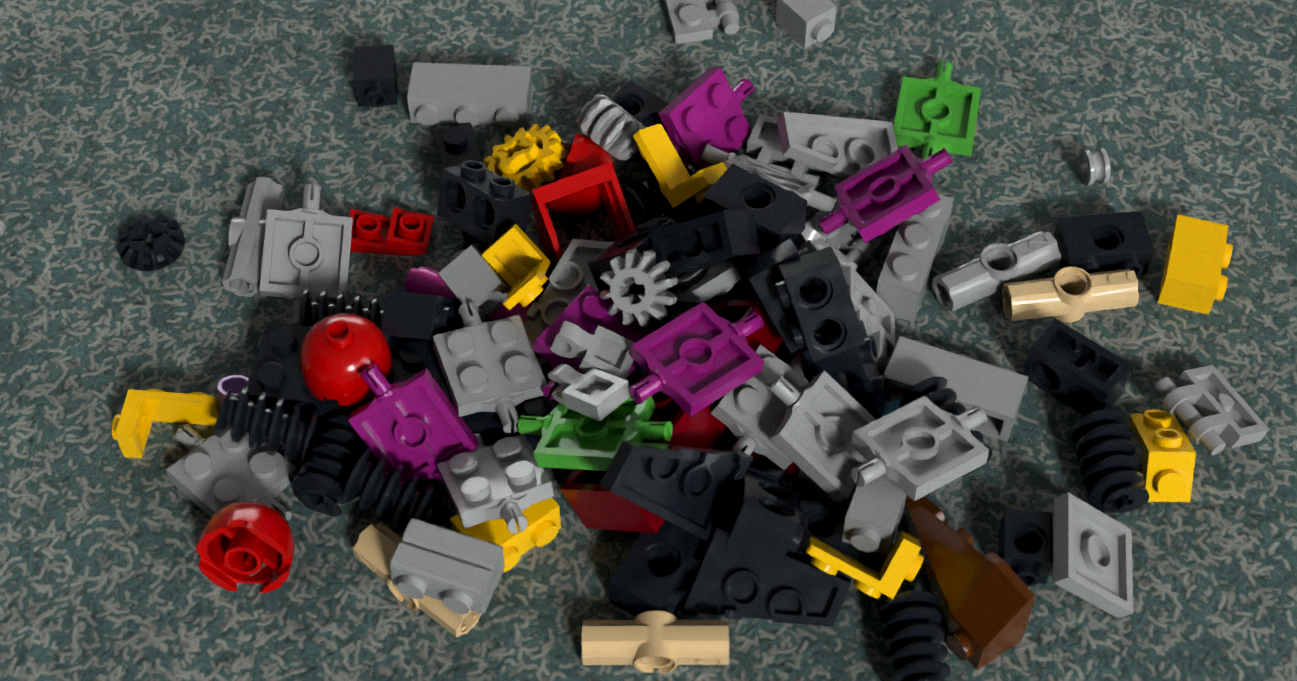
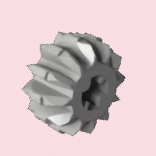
M596 94L590 102L588 101L576 119L578 128L618 160H628L634 153H637L639 146L633 134L640 129L646 128L623 107L606 95Z
M637 249L626 251L625 259L620 256L614 257L610 261L613 271L604 272L600 277L606 284L610 285V288L602 291L599 297L602 299L612 298L614 302L609 307L607 314L613 316L622 311V324L626 326L633 324L637 320L641 327H647L652 324L653 318L658 320L664 319L668 315L665 305H672L677 300V297L667 291V288L677 285L678 279L676 277L666 279L664 275L670 267V262L665 260L655 265L656 254L651 250L644 252L641 256ZM633 283L643 284L645 293L635 292Z

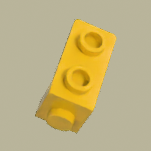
M661 124L640 129L633 134L642 158L649 164L659 182L662 194L668 199L672 208L696 200L698 205L702 204L705 194L727 170L722 162L702 169L690 177Z
M515 223L482 254L485 260L511 287L503 302V305L508 310L512 309L518 302L523 307L527 306L543 291L541 286L548 280L545 274L551 263Z
M155 388L147 390L128 389L121 414H116L113 419L112 436L118 442L124 457L142 459L153 421L216 426L221 407L217 397L202 392L186 394L165 392Z
M1159 409L1146 410L1143 414H1130L1129 424L1144 451L1142 474L1145 484L1142 488L1147 489L1149 493L1148 502H1190L1196 451L1175 415Z
M902 530L879 572L814 537H810L806 544V553L813 556L810 562L814 566L836 576L839 570L856 579L853 585L857 589L879 599L882 593L894 599L903 580L912 582L924 559V556L919 554L921 549L919 539Z

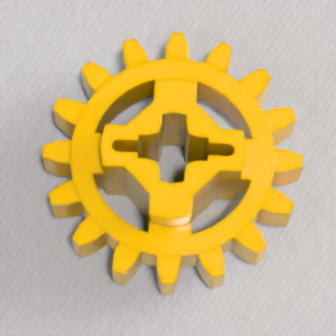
M534 124L529 131H525L523 127L519 128L513 138L510 135H506L504 137L505 143L503 145H494L492 147V156L485 157L483 160L488 170L501 177L514 180L516 186L529 192L541 187L544 181H553L555 179L553 175L554 170L563 168L564 164L561 159L567 156V152L563 148L565 144L555 130L552 131L549 125H545L540 129L538 124Z

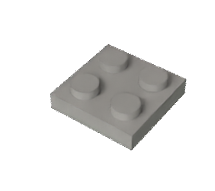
M1069 492L1054 498L1053 583L1114 617L1122 618L1133 614L1132 529Z

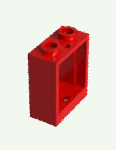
M611 162L529 191L532 194L530 211L546 254L551 256L552 270L555 269L563 256V251L546 204L598 186L617 240L628 232L636 230Z

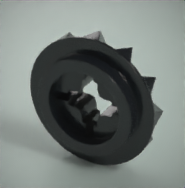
M163 214L159 215L156 219H150L145 215L143 222L138 224L129 221L128 230L118 233L119 245L116 246L122 262L128 267L138 271H156L171 265L180 257L185 247V236L176 220L168 221ZM148 234H152L155 237L153 250L146 246Z

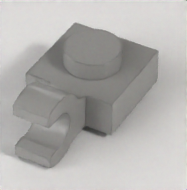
M564 321L550 350L561 357L582 358L578 370L585 373L594 367L626 380L634 361L631 357V345L636 342L600 325L596 327L593 334H590L576 324Z
M560 364L548 373L549 379L561 385L552 393L556 401L565 404V407L597 421H601L631 397L627 380L594 367L587 373L582 374L566 364Z

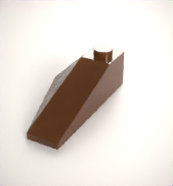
M907 495L900 524L904 532L919 539L921 545L919 554L924 556L919 570L928 592L936 595L940 600L935 609L942 613L943 619L941 624L947 635L948 645L960 660L967 659L978 670L1022 641L1036 596L997 554L991 551L984 556L972 545L974 543L973 535L962 527L954 531L947 526L942 510L925 496L913 501Z

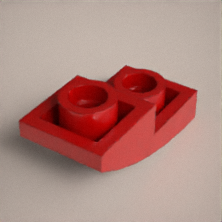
M351 208L349 217H353L350 252L400 256L427 253L434 216L393 208L392 217Z

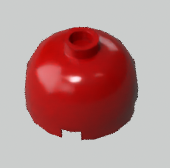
M576 133L557 181L611 162L613 168H615V162L607 151L602 149L588 136ZM596 186L549 203L548 208L570 217H586L599 209L603 199L599 187Z
M339 313L327 316L314 324L303 339L299 354V363L306 388L315 398L323 402V397L329 400H337L340 406H351L366 402L375 396L364 379L360 377V373L366 367L370 368L371 364L376 363L385 378L388 376L389 371L392 372L393 367L390 349L384 333L372 321L357 314Z
M252 501L234 502L217 511L203 529L196 548V553L198 552L201 557L198 565L201 572L214 584L228 591H237V583L263 584L259 593H268L279 588L288 578L293 564L295 539L288 521L277 510L265 504ZM262 563H265L266 566L261 569Z

